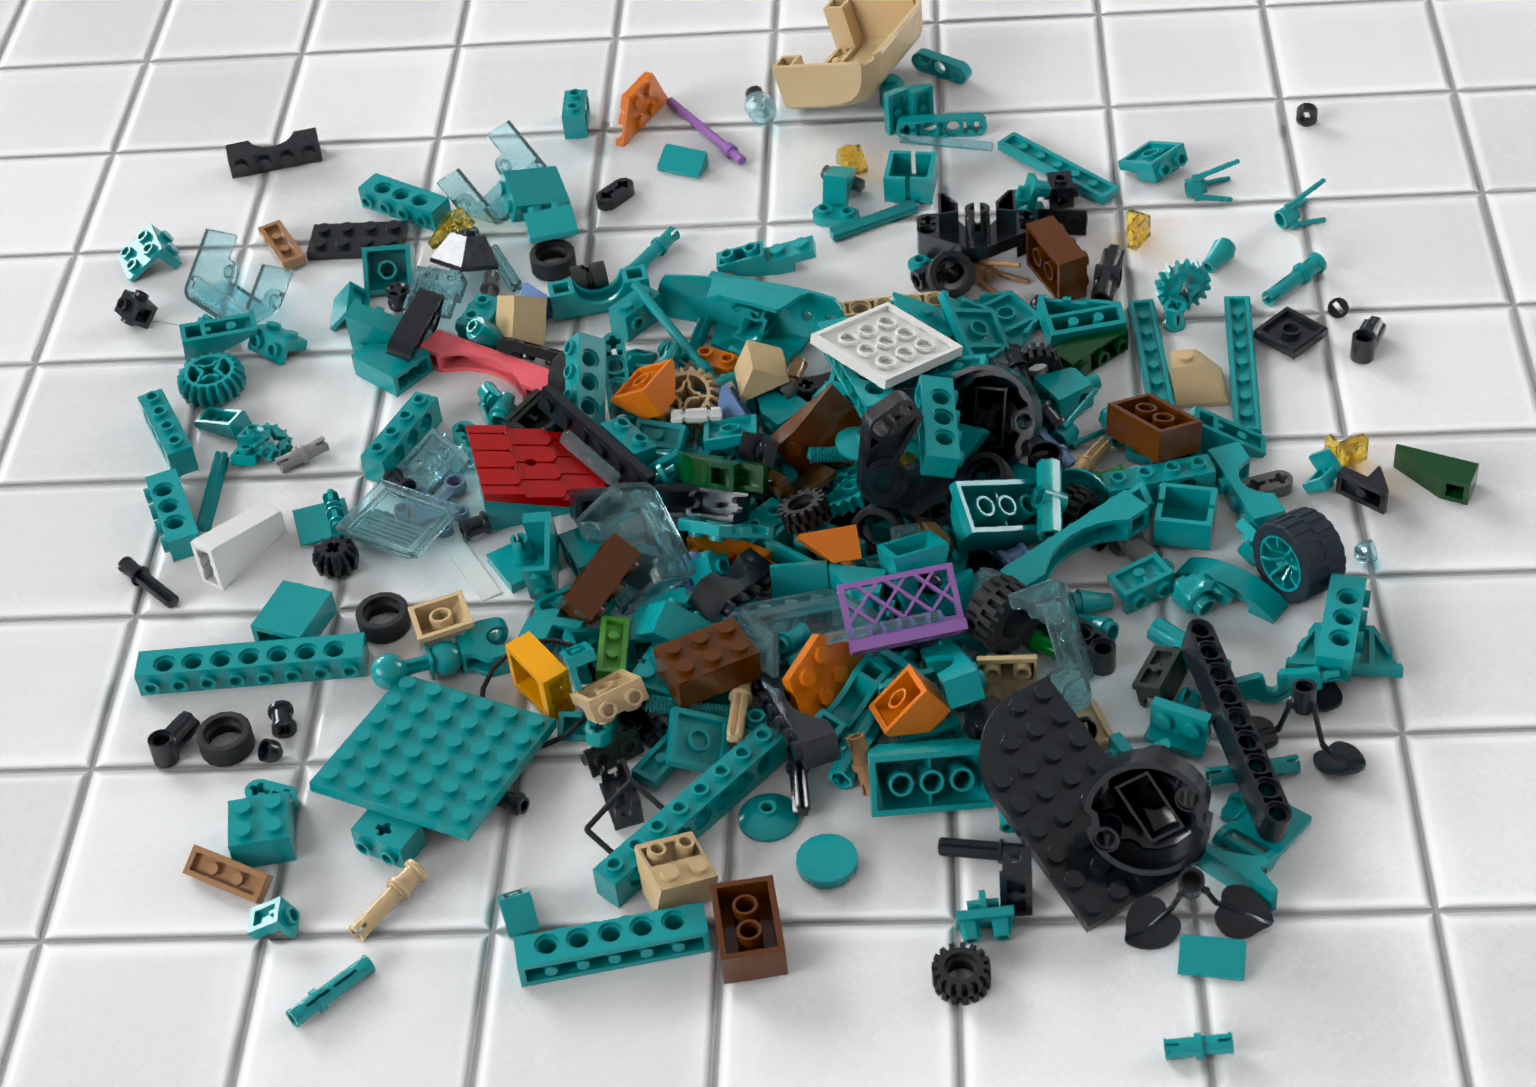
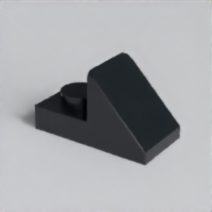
M744 431L737 457L761 464H769V468L773 469L779 441L769 434Z
M1345 466L1337 471L1336 493L1383 515L1387 512L1389 490L1381 466H1378L1368 477Z

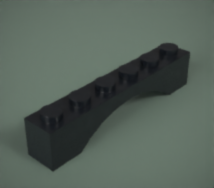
M683 482L570 489V517L575 523L604 522L619 518L639 507L643 511L637 515L686 513V508L695 505V498L689 497V493L701 490V486Z
M785 658L761 665L762 678L752 682V692L755 697L758 696L762 709L766 708L769 720L774 721L778 734L783 735L786 746H791L794 759H800L806 770L841 760L837 734L829 721L804 714L790 705V697L786 693L782 678L790 668Z

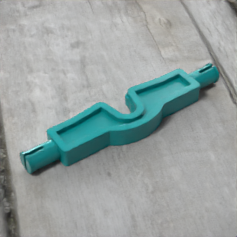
M1319 666L1280 669L1277 672V684L1275 686H1268L1264 675L1260 672L1235 677L1244 700L1255 699L1267 703L1282 701L1292 695V684L1298 679L1313 680L1317 684V690L1323 688L1322 683L1341 681L1339 668L1320 672Z

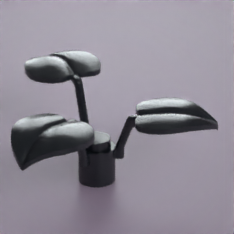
M1303 678L1294 681L1291 699L1286 700V707L1276 726L1267 718L1252 716L1265 749L1268 750L1278 744L1279 738L1276 733L1282 730L1291 709H1294L1295 713L1301 716L1312 714L1321 749H1323L1313 755V764L1316 769L1330 776H1347L1357 774L1366 768L1365 758L1355 746L1343 741H1336L1330 746L1325 743L1318 711L1328 712L1341 706L1343 695L1335 682L1322 683L1323 688L1317 690V684L1313 680Z
M1206 846L1202 853L1189 865L1196 864L1202 859ZM1186 866L1181 869L1182 872L1178 880V892L1168 908H1166L1165 903L1160 898L1155 896L1141 897L1130 906L1126 916L1124 940L1129 946L1142 950H1156L1170 945L1176 940L1181 930L1179 918L1171 912L1183 897L1186 899H1196L1202 894H1205L1215 906L1219 907L1214 915L1215 924L1220 932L1227 937L1233 939L1249 938L1272 926L1274 919L1268 905L1252 889L1243 885H1229L1222 891L1221 901H1219L1211 893L1210 888L1205 886V876L1202 871Z

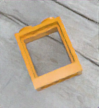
M530 631L505 644L513 685L542 715L558 720L559 711L575 710V705L570 697L572 689L568 669Z

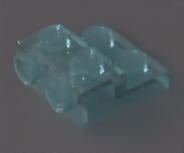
M417 266L403 309L404 311L407 310L418 289L423 287L445 296L440 318L451 319L456 303H461L468 281L463 272L453 269L444 270L435 266Z
M432 428L397 467L433 496L444 484L447 476L454 473L463 474L473 462L469 458L471 452L461 443L456 446V441L447 432L444 431L441 434Z

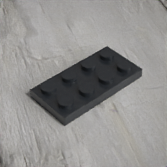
M391 220L384 222L314 224L306 252L308 261L362 259L361 247L405 244L409 229L407 221Z

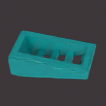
M208 407L193 424L196 428L228 439L237 440L238 434L244 427L252 425V422L245 410Z

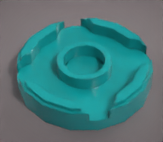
M820 834L809 838L801 844L796 853V868L800 878L805 882L807 880L813 883V887L833 889L850 881L853 873H856L858 870V852L854 844L843 836Z

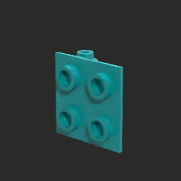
M327 489L322 496L324 503L292 510L301 547L321 542V539L328 540L331 535L334 538H338L340 535L346 536L353 532L345 497L339 499V495L335 490Z

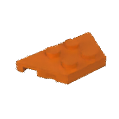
M644 72L621 97V111L618 124L623 125L622 135L616 138L617 146L625 147L666 104L668 97L653 73Z
M812 634L782 678L785 691L790 697V705L798 711L813 717L821 708L826 710L838 696L852 671L866 654L850 657L848 642L822 634Z

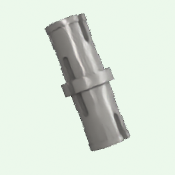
M320 436L305 445H296L294 450L276 457L275 461L277 466H280L281 473L301 463L305 465L309 463V459L329 451L327 442H324L325 438Z

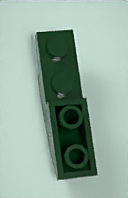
M684 451L678 452L677 479L728 492L739 490L762 494L769 492V464L729 460L724 456Z

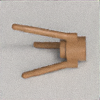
M979 259L973 263L976 271L974 284L983 287L989 293H998L985 283L993 281L996 275L1026 284L1030 282L1029 279L997 270L994 267L1020 268V263Z

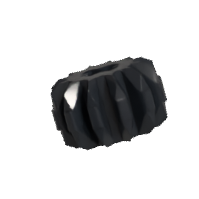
M331 535L330 539H321V544L314 546L312 562L320 576H327L329 580L333 577L341 579L342 575H351V570L358 569L360 555L358 548H356L351 538L345 539L343 535L334 538Z

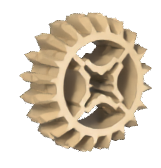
M680 366L679 373L675 374V400L670 407L681 409L682 411L689 408L707 407V410H709L711 407H718L720 386L710 373L705 374L702 368L695 371L694 367L690 366L688 371H684V368ZM694 387L703 389L707 394L695 391ZM669 410L666 415L657 420L671 423V411ZM682 422V425H686L694 434L698 427L704 430V423L686 424V422Z

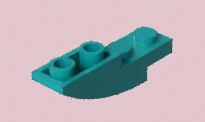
M813 235L799 237L781 244L777 243L770 247H765L762 240L750 242L732 249H724L716 253V268L718 272L754 277L796 271L795 263L816 258L815 240Z

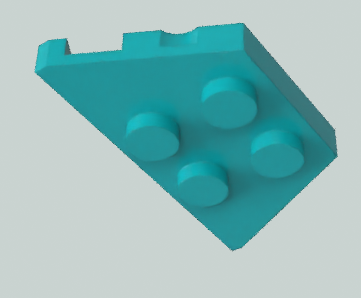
M941 290L938 299L957 343L963 346L962 355L986 354L988 364L1004 356V348L1007 346L1010 349L1009 342L994 309L983 304H977L967 298L958 301L949 297V291Z
M1012 290L999 291L998 293L979 294L980 299L972 300L977 304L993 308L1009 344L1017 343L1021 349L1040 326L1036 310ZM960 296L957 297L956 300L962 301V299L965 297Z
M893 292L890 300L891 304L957 342L943 308Z
M688 516L678 518L677 530L688 531V536L704 538L705 535H708L709 540L720 542L726 541V537L729 540L744 541V538L776 539V528Z
M1314 622L1308 630V635L1298 643L1297 651L1294 655L1286 659L1285 668L1315 666L1322 623ZM1366 625V628H1359V631H1364L1362 649H1356V652L1361 653L1358 670H1352V675L1403 678V665L1401 663L1397 664L1393 659L1391 648L1381 639V634L1377 628L1371 625Z

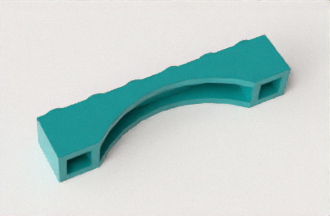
M1123 490L1116 496L1109 498L1102 505L1090 510L1074 523H1070L1060 532L1048 537L1032 550H1028L1018 559L1006 564L1000 569V575L1006 574L1015 577L1035 591L1039 598L1045 595L1048 581L1053 572L1071 555L1096 544L1129 540L1149 527V505L1127 490Z

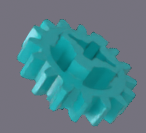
M1185 259L1183 264L1176 260L1173 267L1167 264V271L1159 272L1160 279L1155 280L1157 288L1154 290L1161 305H1164L1168 299L1178 298L1186 302L1187 310H1190V304L1200 305L1198 299H1206L1205 291L1211 290L1209 284L1211 278L1205 266H1200L1197 260L1192 264L1189 259Z

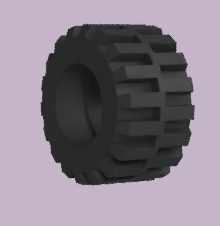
M1001 574L999 577L996 575L989 582H984L982 587L976 590L973 598L969 601V607L964 615L969 627L966 632L997 655H1008L1013 650L1016 652L1023 644L1029 641V638L1035 633L1036 627L1040 623V615L1043 613V607H1041L1042 599L1039 598L1035 591L1015 577Z

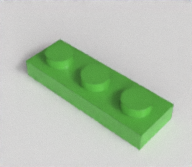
M601 616L595 679L599 680L619 669L626 670L630 618Z

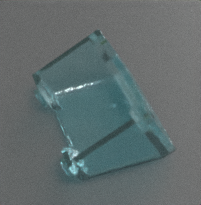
M613 483L575 520L581 536L588 542L603 543L615 532L641 552L637 558V561L640 562L639 566L625 581L621 580L624 587L614 598L615 605L621 615L634 614L650 598L679 587L696 573L695 564L659 493L649 483Z
M1050 579L1008 594L1012 609H1023L1028 612L1029 618H1038L1047 626L1059 669L1046 673V675L1075 713L1087 708L1091 703L1095 675L1067 585L1062 581Z

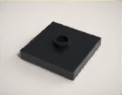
M1287 306L1256 328L1253 338L1295 360L1328 335V328Z

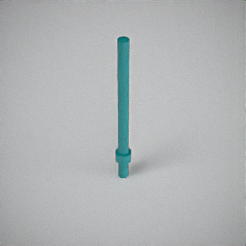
M638 280L634 281L631 284L633 291L673 340L681 346L682 351L696 366L695 370L697 371L699 368H702L705 374L710 373L714 379H717L718 377L713 372L714 368L711 364L701 358Z

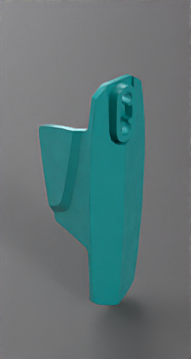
M665 274L658 286V292L661 293L663 311L668 317L696 323L701 317L711 320L710 324L715 326L711 338L712 347L736 354L729 349L730 346L742 350L746 340H751L781 348L786 363L806 348L810 342L811 334L818 331L817 322L845 317L843 306L835 297L812 290L771 282L729 277Z

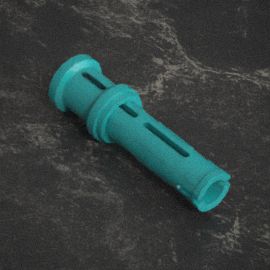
M1312 252L1304 262L1295 264L1290 274L1261 294L1263 302L1267 306H1273L1300 284H1308L1314 275L1323 273L1327 268L1323 256L1317 252Z

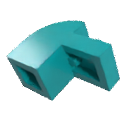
M560 608L544 609L536 612L526 620L518 637L530 631L537 639L554 637L562 640L565 628H585L584 621L563 618ZM547 643L543 645L553 653L557 644Z

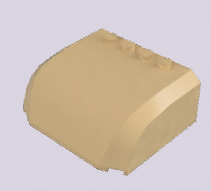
M830 0L823 8L836 49L824 63L804 64L801 55L781 56L771 68L785 107L789 109L836 108L866 101L921 36L923 28L921 0Z

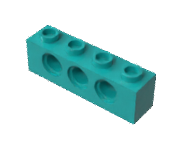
M378 173L373 174L358 187L362 207L407 221L434 232L453 217L449 197Z
M578 332L568 339L564 346L566 366L563 372L565 378V391L563 395L599 425V423L605 422L606 339Z
M920 374L914 396L915 404L924 417L917 428L921 475L954 478L957 468L962 467L964 452L960 450L962 431L958 430L960 411L956 410L958 390H954L953 378Z
M162 388L137 397L144 420L169 469L176 468L179 477L199 470L193 447Z
M415 391L360 455L366 480L382 484L383 475L387 470L391 468L402 470L443 421L438 397Z
M1203 454L1102 473L1101 480L1108 491L1107 500L1123 490L1128 491L1143 481L1148 488L1155 508L1157 507L1162 482L1216 488V469L1209 455Z
M176 468L145 477L148 488L143 489L147 503L150 504L148 506L153 520L159 519L154 521L159 537L164 535V537L160 538L164 553L170 552L173 562L194 556L190 542L199 537L200 534Z
M1331 573L1315 666L1320 667V672L1339 668L1341 680L1350 682L1352 670L1359 669L1361 653L1356 652V649H1362L1364 631H1359V628H1366L1368 611L1363 610V607L1369 608L1371 590H1366L1367 578Z

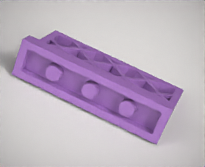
M951 562L836 586L849 643L850 657L965 634L969 629L967 619L963 614ZM946 571L949 583L944 591L928 582L933 573ZM929 574L926 580L920 577L921 575ZM907 578H914L923 584L915 597L900 588L903 581ZM900 580L898 585L892 583V581ZM884 583L894 589L886 603L871 594L877 584ZM871 586L869 591L863 589L862 587ZM925 586L940 595L933 608L917 599ZM949 587L952 597L946 593ZM856 589L865 595L858 608L846 602L844 591ZM896 592L912 601L904 614L889 605ZM943 597L954 604L956 615L945 617L935 610ZM868 598L883 607L875 620L860 611ZM914 603L929 612L923 622L916 623L906 616ZM848 609L851 610L852 612H854V614H853V616L851 617V619H850V615H849ZM885 609L901 618L896 627L888 629L878 623ZM857 615L872 624L867 633L854 636L851 623ZM931 615H934V616H936V617L938 618V619L929 620V618L931 617ZM903 620L909 623L908 625L900 626ZM874 626L880 629L879 631L871 632Z

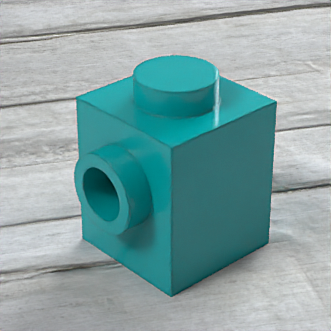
M714 550L703 551L697 554V559L688 562L694 588L700 579L711 572L726 577L730 569L726 552L715 554Z

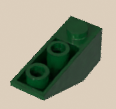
M1125 327L1069 338L1053 349L1058 351L1062 370L1071 367L1076 368L1086 377L1091 372L1128 350L1129 329Z
M1396 444L1393 467L1438 498L1468 505L1477 483L1479 463Z

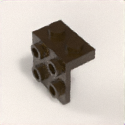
M818 462L790 483L785 476L769 468L768 493L772 497L776 496L782 502L784 498L789 499L788 495L792 493L794 495L798 494L797 491L801 489L803 492L806 488L825 490L833 484V479L838 474L834 469Z

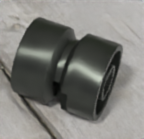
M603 260L592 262L588 267H585L583 264L569 267L572 280L584 289L595 290L609 285Z

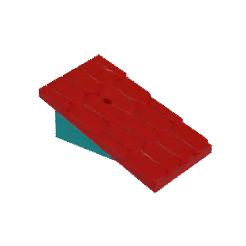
M465 425L484 510L492 531L523 524V513L551 511L552 517L570 514V489L628 486L567 432L507 428V425Z

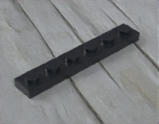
M548 384L542 387L538 408L612 471V473L628 486L654 484L655 473L554 386Z

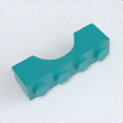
M645 264L621 268L616 279L611 284L595 290L584 289L578 286L572 278L547 283L554 321L568 320L573 317L608 311L609 307L633 291L631 284L636 280L650 287Z
M1239 441L1208 449V455L1216 469L1218 492L1225 496L1230 510L1237 514L1239 520L1243 517L1260 526L1286 513V510L1274 493L1255 491L1243 484V481L1249 478L1250 457Z
M955 641L919 650L925 669L934 668L936 684L940 683L944 699L951 709L986 698L983 690L984 687H987L985 675L982 669H978L976 662H972L970 655L966 654L963 646L959 647Z
M868 653L854 668L844 687L826 710L821 708L815 715L817 718L829 721L837 734L838 745L847 731L849 732L857 723L863 711L867 710L868 706L877 698L878 684L888 679L892 668Z

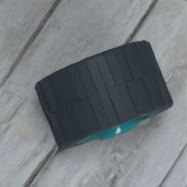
M1300 507L1263 523L1254 534L1252 544L1253 557L1256 568L1262 577L1261 579L1278 592L1288 603H1301L1328 590L1331 573L1345 574L1346 556L1340 535L1326 516L1321 512H1317L1316 509Z

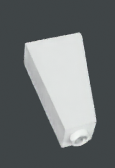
M259 503L193 539L190 544L202 581L224 591L286 532L281 511L275 507Z

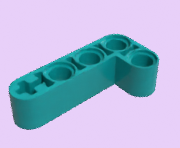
M617 332L607 333L603 338L606 339V393L610 420L625 414V418L635 426L637 418L640 417L618 407L610 400L629 379L630 375L623 336ZM616 348L617 354L612 355V349ZM617 369H620V370H621V371H619V372H612V371L617 370ZM656 417L649 418V420L659 421Z

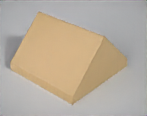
M497 295L496 327L501 330L505 337H512L545 346L547 298Z
M746 340L734 368L739 397L742 402L790 382L784 353L781 348Z

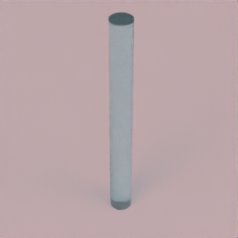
M908 134L900 135V143L993 151V142Z
M940 609L825 633L826 644L829 645L943 621V615Z

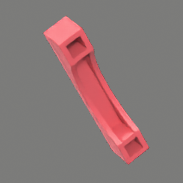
M438 329L420 346L421 349L429 350L433 370L441 373L471 371L493 375L515 387L523 400L536 388L541 392L542 387L548 385L550 369L512 355H506L492 348Z

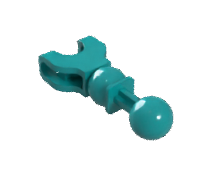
M500 617L475 621V627L469 629L464 634L455 636V643L441 640L430 649L428 644H424V656L403 660L400 656L392 653L380 655L371 666V678L379 688L389 690L402 677L424 671H429L432 680H436L435 674L451 676L458 672L460 668H462L464 674L475 672L487 676L491 666L506 653L505 645L500 644H503L508 637L509 629L507 624ZM508 660L504 661L495 670L492 677L511 673Z

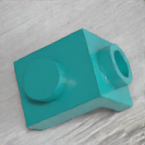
M1327 448L1312 453L1309 456V460L1316 471L1302 484L1307 494L1316 491L1323 493L1335 485L1333 481L1337 478V471L1342 466L1332 450Z

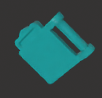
M1239 790L1236 793L1230 794L1227 798V803L1222 807L1220 819L1227 824L1217 830L1212 839V844L1219 848L1225 846L1239 854L1266 856L1271 864L1270 867L1263 871L1268 873L1273 869L1280 856L1311 824L1312 817L1290 805L1293 815L1283 840L1278 843L1266 842L1257 834ZM1235 833L1268 850V852L1264 853L1233 837L1232 834Z

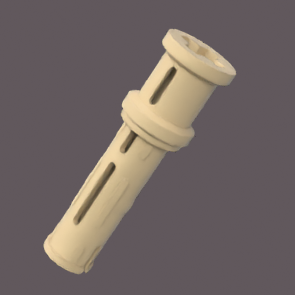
M407 859L404 863V869L395 878L391 877L387 880V889L348 927L352 936L360 927H363V930L355 939L363 942L399 901L408 900L411 897L410 892L417 884L428 879L426 870L413 859Z

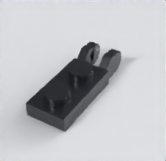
M505 336L501 337L497 343V350L499 352H504L506 355L518 352L521 353V358L535 361V358L545 360V364L551 366L554 358L561 352V350Z

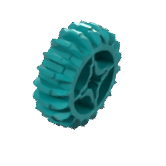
M221 351L217 354L210 352L204 356L200 354V357L197 359L191 358L190 363H184V368L179 369V375L177 376L178 390L186 403H191L193 407L200 405L202 409L219 404L223 406V403L227 401L232 402L233 397H239L240 392L245 390L244 385L246 384L245 369L241 361L237 359V356H231L230 353L223 355Z

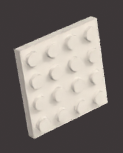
M889 302L812 333L810 338V344L884 390L962 356L963 350L962 345Z

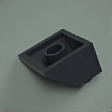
M462 228L461 232H451L430 257V262L460 272L499 270V264L486 236L477 234L476 229Z

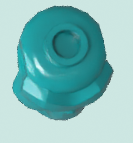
M1201 571L1198 574H1191L1187 577L1183 575L1173 584V602L1185 613H1196L1199 617L1207 614L1213 608L1216 601L1226 605L1235 597L1227 587L1218 583L1209 574Z

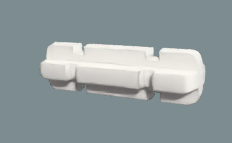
M707 407L685 409V411L673 409L670 412L671 423L682 424V422L695 424L704 423L708 420L720 421L723 419L721 407H711L709 410H707Z

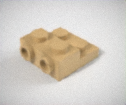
M619 669L584 686L583 690L579 692L576 690L570 693L573 704L584 710L587 720L596 724L599 723L600 725L613 721L616 718V714L622 711L630 712L642 706L643 701L649 699L641 676L624 669Z

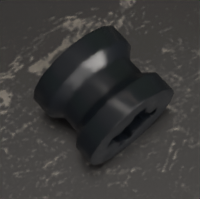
M401 281L393 282L385 289L386 297L389 299L388 306L390 310L394 312L407 310L412 301V297L409 295L410 288L407 283Z

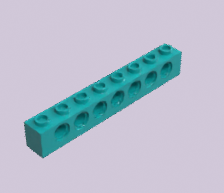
M360 632L139 651L134 678L140 695L144 696L366 677L368 673L369 648L365 633Z
M764 723L756 727L592 869L597 893L616 907L620 908L642 889L634 850L635 845L692 831L698 840L787 761L783 735L778 734L777 731Z

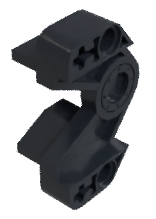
M1007 190L995 202L996 220L990 224L989 205L980 202V222L976 223L974 203H970L965 206L964 226L959 222L958 203L946 193H938V213L923 214L917 217L918 254L933 259L940 253V250H955L964 253L970 259L979 260L996 256L1017 247V258L1026 255V224L1038 220V214L1030 209L1016 210L1015 190Z
M900 390L893 391L863 414L861 428L856 431L860 435L857 460V487L862 496L871 504L909 512L916 519L943 523L951 518L950 505L952 495L949 485L954 481L969 480L959 467L954 478L921 475L920 461L911 462L904 467L899 460L924 417L917 405L905 392ZM940 503L938 508L932 510L935 504Z

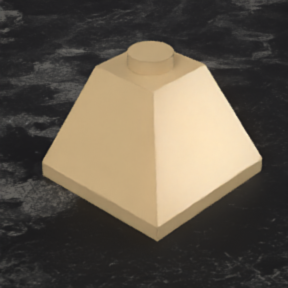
M1197 349L1170 351L1169 376L1176 407L1184 409L1193 408L1195 405L1198 407L1229 406L1222 367Z
M462 590L407 607L420 649H424V644L432 647L441 640L449 641L455 636L475 627Z

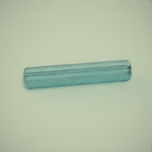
M494 244L491 249L499 264V270L497 271L510 291L521 290L522 281L499 246Z
M568 430L561 434L560 443L608 485L612 486L619 482L620 473L572 431Z

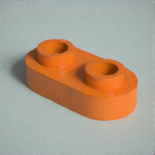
M702 346L696 350L703 360H707L711 364L715 375L720 376V374L735 372L734 368L739 359L738 355L709 346Z

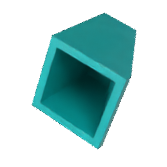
M931 530L876 545L881 569H886L887 575L944 564L947 562L949 553L948 542ZM944 571L936 572L943 580ZM907 578L903 581L900 588L915 597L919 591V581L914 578ZM900 580L892 581L895 585H898ZM887 586L889 599L894 589ZM898 592L892 598L897 601L896 610H904V613L912 602ZM921 592L917 599L926 604L924 598L926 594ZM915 603L910 609L914 610V615H917L918 612L923 613V619L929 614L928 611Z

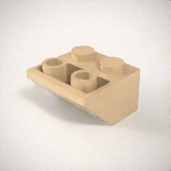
M1037 654L977 655L978 669H982L987 681V687L983 688L986 698L993 694L1000 701H1003L1009 695L1037 681Z
M692 831L635 845L634 850L642 891L652 910L712 901L709 884L717 883L718 874Z

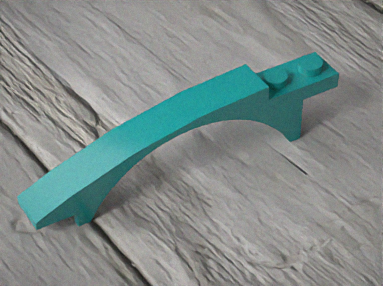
M1120 732L1109 736V748L1106 752L1109 759L1117 754L1133 749ZM1168 738L1151 744L1172 748V743ZM1209 843L1206 844V851L1202 859L1195 865L1226 886L1243 885L1252 889L1265 901L1271 912L1276 910L1278 889L1262 871L1270 867L1271 864L1266 856L1239 854L1223 850Z

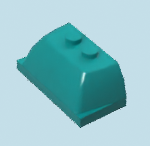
M1037 479L954 481L949 485L952 495L950 505L951 523L958 552L1007 550L1015 547L1018 542H1023L1026 547L1039 542V536L1037 535V509L1033 508L1030 502L1032 492L1037 486Z
M954 738L879 744L870 748L867 754L870 815L872 817L993 808L994 803L982 784L979 772L978 752L980 740Z

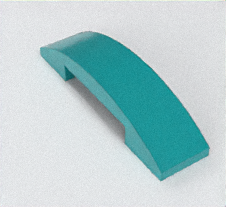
M1190 557L1174 574L1176 579L1183 575L1187 577L1191 574H1198L1200 571L1209 574L1218 583L1227 587L1235 595L1234 598L1247 603L1248 613L1272 624L1284 613L1289 605L1278 592L1258 577L1237 566L1217 559Z

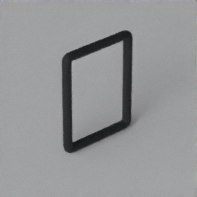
M634 779L627 780L584 828L585 833L608 854H611L614 850L597 836L591 828L631 785L659 810L665 807Z

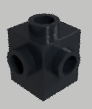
M1071 171L1047 172L1046 181L1051 187L1049 197H1043V199L1048 200L1049 209L1073 208L1074 198L1078 197V185L1073 183Z
M124 289L114 311L122 317L121 321L129 326L136 325L148 329L158 307L148 299L149 295L137 289L135 292Z

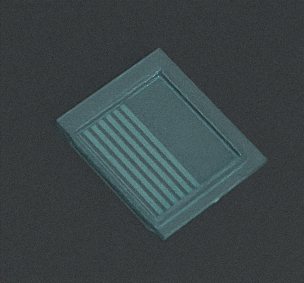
M381 479L335 526V529L338 532L344 533L346 538H351L353 541L405 559H412L413 557L418 558L463 508L462 505Z

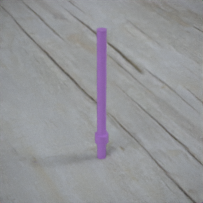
M670 97L667 99L666 104L717 145L727 158L734 159L740 165L746 162V157L738 151L734 144L726 142L674 98Z

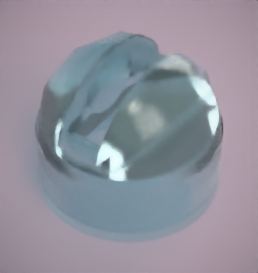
M1371 539L1361 541L1355 546L1354 556L1357 561L1361 563L1377 561V550Z

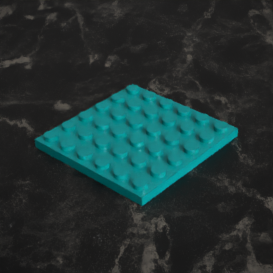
M407 675L402 677L398 683L394 684L311 779L309 782L310 790L469 841L557 728L556 719Z

